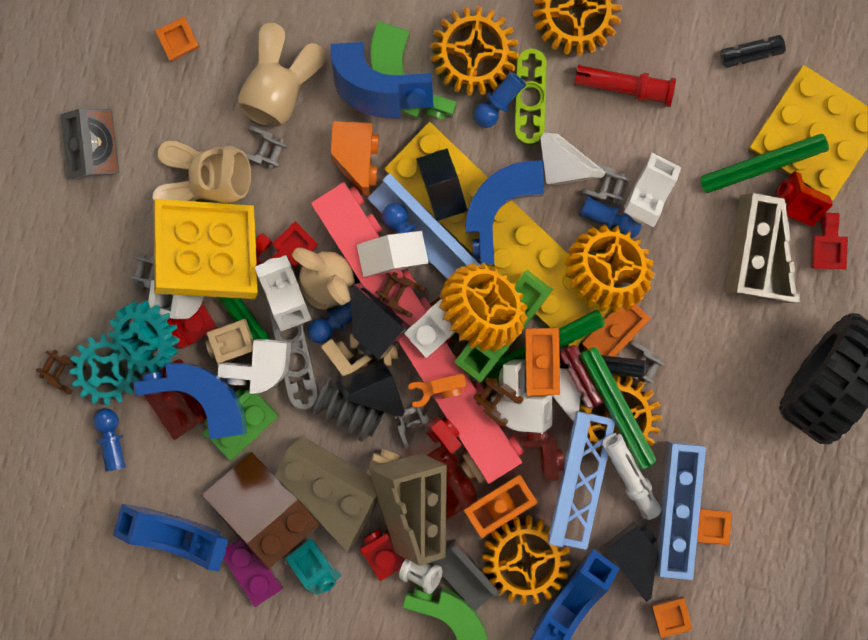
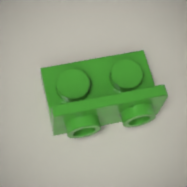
M240 388L236 392L244 410L248 433L210 439L207 420L203 423L207 429L201 434L205 438H209L230 461L279 417V414L259 393L250 394V388L247 391Z

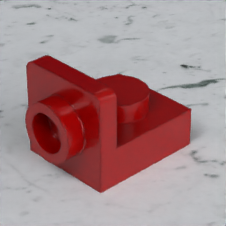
M794 171L786 180L782 181L776 191L778 198L785 199L787 216L812 227L833 206L829 195L804 185L802 175L797 171Z
M203 301L192 317L187 319L169 318L167 321L169 325L177 326V329L172 331V336L178 337L180 342L173 346L178 344L180 349H185L206 337L207 332L218 329Z
M377 529L362 538L364 544L360 546L359 551L362 556L366 557L379 581L401 569L406 558L395 553L388 530L381 533Z

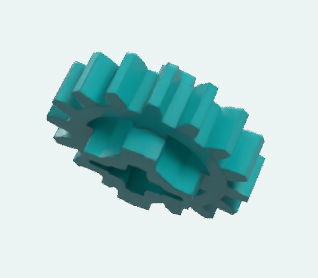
M146 300L140 304L134 301L116 312L117 317L110 321V324L115 329L110 331L108 336L116 340V343L111 345V349H119L121 353L117 359L121 361L126 358L128 360L127 368L132 369L138 366L139 373L141 374L147 370L154 373L165 367V364L172 362L171 357L178 352L173 345L180 342L178 337L172 336V331L177 329V326L168 324L169 313L163 316L159 314L160 306L158 304L150 308L149 302Z
M106 334L101 335V342L98 343L92 337L88 338L90 346L86 348L79 345L77 348L82 353L81 356H72L70 359L77 363V368L69 370V374L78 376V379L72 383L73 387L82 385L84 389L81 391L80 396L84 397L88 393L92 394L93 404L98 401L99 397L104 398L105 405H109L111 397L114 396L119 403L122 402L121 393L125 391L128 394H132L133 390L129 386L130 383L140 382L138 377L133 376L134 371H139L138 366L128 369V375L125 379L119 374V363L121 362L117 359L121 353L119 349L115 350L110 356L102 357L94 352V350L102 347L111 348V345L116 343V340L113 338L112 342H108ZM95 358L98 362L101 361L104 364L109 361L112 362L114 366L111 370L114 376L118 378V381L107 375L103 378L99 377L100 369L93 359ZM85 360L92 367V376L88 381L85 380L83 374ZM101 383H112L117 387L116 390L109 392L96 390Z

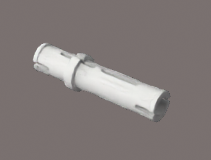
M617 433L610 434L603 440L602 446L624 481L626 494L629 499L635 501L643 519H654L661 513L662 508L651 491L652 485L650 481L642 475L622 435H617Z

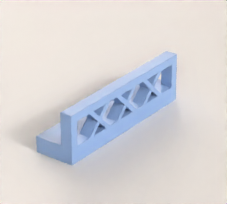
M390 173L383 179V183L367 198L381 213L391 203H399L406 208L408 213L407 225L415 224V232L422 231L425 248L428 253L427 258L446 279L462 266L465 267L472 262L480 265Z
M576 411L547 539L550 545L559 547L567 545L585 550L588 548L608 453L603 446L600 456L595 449L602 445L603 440L607 436L613 434L615 422L612 418ZM590 421L607 424L604 438L592 445L587 438ZM585 443L589 446L586 450H584ZM592 451L599 462L595 472L584 477L580 471L582 457ZM578 474H579V476H580V478H581L582 480L577 483ZM595 477V481H594V485H593V489H592L591 486L589 485L588 481H590L591 479H593V478ZM585 484L591 493L590 503L577 510L573 504L575 489ZM571 507H572V509L574 510V513L570 515V511H571ZM588 510L585 522L580 514ZM575 517H578L584 526L581 541L565 537L567 524Z

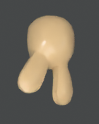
M276 23L262 25L258 36V64L246 79L238 96V106L244 115L252 122L263 126H282L289 120L295 108L302 83L323 67L326 61V54L322 47L311 43L307 44L300 51L289 69L282 67L279 64V58L285 40V31Z
M165 141L158 149L159 160L169 167L187 170L189 181L164 184L157 187L153 192V201L155 199L182 201L203 199L218 203H228L241 200L249 191L251 184L249 159L242 150L234 146H218L198 152L180 142Z
M296 248L294 250L293 258L302 265L298 284L307 303L317 309L324 310L344 305L351 300L349 289L355 284L354 271L346 258L336 252L321 251L314 253L304 248Z

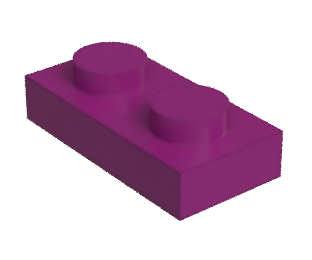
M240 539L226 547V554L223 559L254 607L283 589L272 569L266 570Z

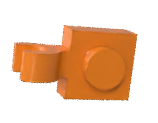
M464 373L428 382H413L408 385V388H420L424 396L422 400L413 402L412 406L422 407L426 405L430 397L436 393H441L442 399L461 395V388L466 387L467 383Z

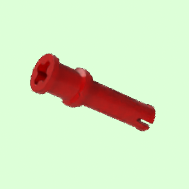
M578 64L574 85L634 95L635 99L639 102H643L646 99L662 102L665 104V107H671L676 78L663 80L649 77V73H640L639 76H633Z

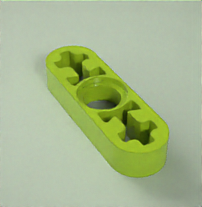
M533 48L524 50L519 55L516 64V74L524 79H528V67L522 66V62H527L529 56H534L535 62L541 64V67H536L534 71V80L541 78V84L533 81L525 82V88L515 97V136L524 145L538 143L545 131L547 61L541 51ZM533 88L539 92L540 101L538 104L527 106L522 102L521 93L525 89ZM520 110L527 113L540 111V117L533 115V127L539 128V132L534 133L531 139L526 138V133L520 131V127H525L527 123V115L520 116Z

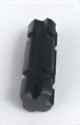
M777 35L769 37L766 42H764V39L738 45V49H734V47L722 49L720 56L724 67L729 68L737 66L740 61H742V64L768 58V54H772V56L784 54L786 46L783 37Z

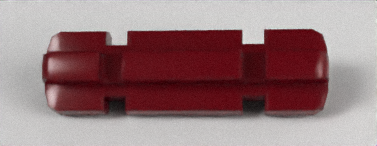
M571 345L563 349L559 355L564 365L568 364L569 368L567 371L578 392L583 393L584 396L581 398L585 406L591 409L600 405L603 399L598 390L595 389L593 380L584 363L579 358L581 353L578 347Z

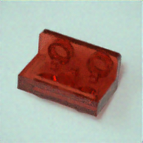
M178 359V360L174 361L173 363H184V362H183L181 359ZM163 367L158 372H163V378H167L166 367ZM173 390L144 394L174 441L207 419L205 410L200 402L188 393Z
M546 431L543 433L527 432V437H520V444L523 448L540 447L541 473L545 481L559 480L558 472L564 471L563 451L557 449L556 438L553 435H548Z
M440 446L427 454V456L447 465L446 520L478 501L475 496L477 494L475 486L469 478H464L458 469L459 461L454 453L451 454Z

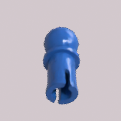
M510 71L493 93L488 92L487 97L490 101L476 106L473 118L477 125L482 128H490L497 123L499 110L504 112L509 110V103L526 86L525 82L517 74Z
M589 196L579 215L599 224H606L608 229L611 226H619L620 233L624 235L631 231L630 238L636 237L642 227V224L634 221L630 215L626 213L622 215L617 214L618 206L612 208L591 199Z
M391 203L384 208L382 212L383 222L387 227L395 229L396 234L415 232V224L408 226L406 223L408 213L403 205Z
M350 301L336 307L332 311L328 309L327 313L330 317L327 319H314L307 329L309 338L316 343L322 344L329 341L335 328H338L341 332L344 331L343 327L352 321Z
M103 408L93 417V425L97 431L102 433L103 438L96 441L101 444L106 472L125 468L126 464L120 438H123V435L115 434V430L119 425V417L112 409Z

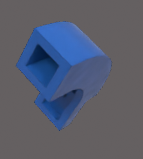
M364 42L331 44L335 88L340 97L354 109L376 117L401 118L400 109L434 107L432 73L408 75L379 73L369 67L365 61Z
M542 160L519 162L504 167L491 175L475 193L466 217L465 234H479V239H473V258L480 259V264L494 265L493 221L498 210L513 199L541 197L544 195Z
M187 363L165 364L167 378H163V372L142 374L143 381L134 382L136 396L173 390L182 391L193 396L205 410L210 439L248 433L244 410L238 396L231 386L213 371Z
M128 504L121 505L113 536L130 545L170 552L182 556L207 570L218 572L221 562L225 557L228 542L227 538L220 535V531L209 526L165 512Z
M592 549L561 585V589L556 592L533 628L534 633L530 640H570L589 610L608 592L620 568Z

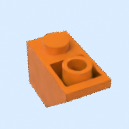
M333 121L331 141L332 163L363 196H370V186L377 185V166H372V154H378L379 134L373 133V123Z

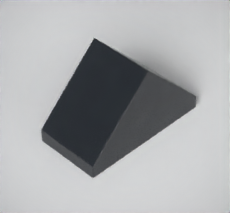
M448 148L416 158L436 221L468 212Z
M382 359L339 378L336 383L346 401L400 417L405 413L393 375Z

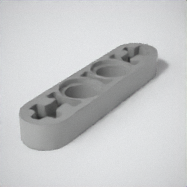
M266 296L275 340L291 341L290 355L300 353L306 360L305 367L299 372H294L288 368L284 380L290 402L299 409H307L314 405L319 396V390L303 323L297 325L298 334L294 339H284L280 334V329ZM309 373L310 380L304 379L303 382L306 390L311 389L313 395L308 397V403H303L302 399L295 398V393L300 390L299 383L296 381L292 384L290 377H300Z

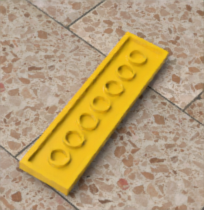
M429 121L384 170L388 174L390 173L435 218L416 158L448 148L467 209H469L475 193L488 177ZM511 200L498 210L493 221L494 265H487V267L490 269L496 266L498 274H507V280L511 284L516 283L522 274L529 270L551 287L553 291L535 313L549 328H561L594 310H599L603 318L612 311L609 306L606 311L601 312L600 306L597 303L589 307V299L587 297L578 299L580 290L578 288L570 289V283L573 279L565 277L566 270L569 268L565 265V261L569 254L518 205ZM468 212L438 221L473 254V239H479V234H465ZM588 335L568 344V346L576 345L578 347Z

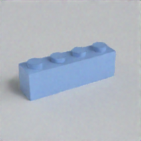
M668 441L655 570L659 577L693 580L706 453V447L701 444Z

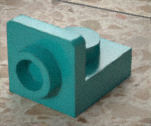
M311 538L286 558V561L305 589L315 595L330 591L336 585V580L342 576L340 571L332 566L318 544Z

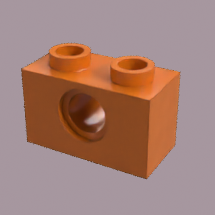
M518 475L470 505L464 511L479 536L483 538L538 502L522 476Z

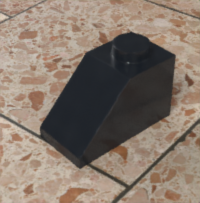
M361 283L353 284L349 289L353 337L359 342L358 348L365 355L372 359L374 357L381 359L395 346L410 328V325Z
M633 522L603 546L647 602L652 598L658 551L652 544L657 539L646 525L639 528Z

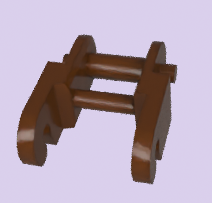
M393 272L392 275L386 273L385 275L389 277L382 292L376 291V294L380 295L379 300L382 302L384 299L389 300V306L412 317L413 313L398 306L400 297L409 285L424 293L427 289L406 277H403L402 280L396 278L398 275L396 272ZM396 281L402 285L393 299L388 294Z
M55 349L53 352L47 350L46 353L49 357L42 369H36L40 373L39 377L42 379L44 377L49 378L48 384L71 395L73 390L60 383L59 376L66 365L70 363L77 366V363L70 360L71 357L66 354L62 356L57 355L58 351ZM56 359L61 362V365L56 374L52 375L48 371Z
M487 377L485 379L487 386L481 395L475 394L473 397L479 406L482 405L485 408L483 412L499 425L506 426L508 420L500 418L501 413L497 411L496 405L504 395L517 404H521L524 399L521 396L517 397V392L506 383L500 385L496 378ZM492 390H495L499 394L491 403L486 398Z

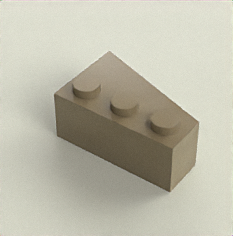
M755 193L740 195L724 292L785 303H800L799 293H796L793 274L795 272V265L791 261L789 247L791 238L785 199Z
M301 436L287 449L275 474L346 551L361 536L378 502L371 475L304 436Z
M423 453L368 468L395 553L418 566L446 558L447 465Z

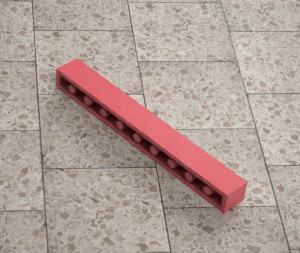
M345 182L313 201L311 205L362 285L379 299L380 295L376 294V291L382 292L389 277L385 275L386 273L363 277L357 244L380 238L377 233L382 231V228L373 214L366 217L360 207L365 201L356 187L353 186L349 189ZM408 269L403 272L401 270L393 271L398 274L396 278L402 280L403 277H406L415 282ZM395 281L388 296L394 299L402 284ZM411 285L405 288L398 301V306L413 313L412 317L389 306V300L384 299L383 301L410 327L431 308L426 297L419 300L413 291L414 287ZM404 334L398 342L424 382L464 373L467 386L461 388V395L442 399L441 393H436L432 396L446 418L459 431L460 435L458 437L488 484L520 465L522 461L519 456L524 452L515 437L507 439L501 429L504 426L499 425L483 412L485 408L482 405L479 406L473 397L475 394L481 395L484 390L478 380L472 383L466 371L454 363L461 352L456 355L453 354L448 346L453 341L450 337L426 358Z

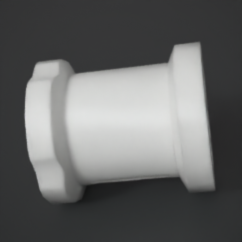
M405 559L400 569L399 578L404 582L411 581L423 587L424 592L431 594L438 586L443 571L439 565L431 566L424 564L418 566Z

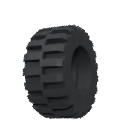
M849 313L843 316L840 321H837L826 332L820 342L811 350L809 356L803 361L780 401L779 410L782 417L819 444H832L833 441L839 440L843 434H846L855 422H858L868 408V320L860 314Z

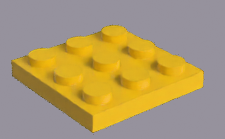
M803 65L748 149L759 156L812 136L824 134L829 144L827 152L779 169L789 176L794 171L801 173L804 185L829 195L833 201L868 148V106Z
M167 199L154 200V294L256 298L258 289L257 272L255 269L257 265L254 205Z

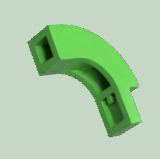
M380 21L377 22L371 43L373 70L387 75H405L403 57L410 38L408 30ZM433 94L434 107L422 108L427 110L425 115L444 121L445 116L453 118L456 101ZM421 108L400 109L402 114L418 120Z
M529 270L522 274L515 287L516 292L524 294L520 302L528 306L524 313L528 317L523 325L524 328L553 291L551 287ZM468 343L454 363L481 383L512 343L495 352L491 349L482 352L479 346L470 349Z
M442 587L439 599L433 598L434 593L428 594L421 588H415L414 592L407 590L403 608L444 621L453 630L457 640H488L481 617L459 594Z

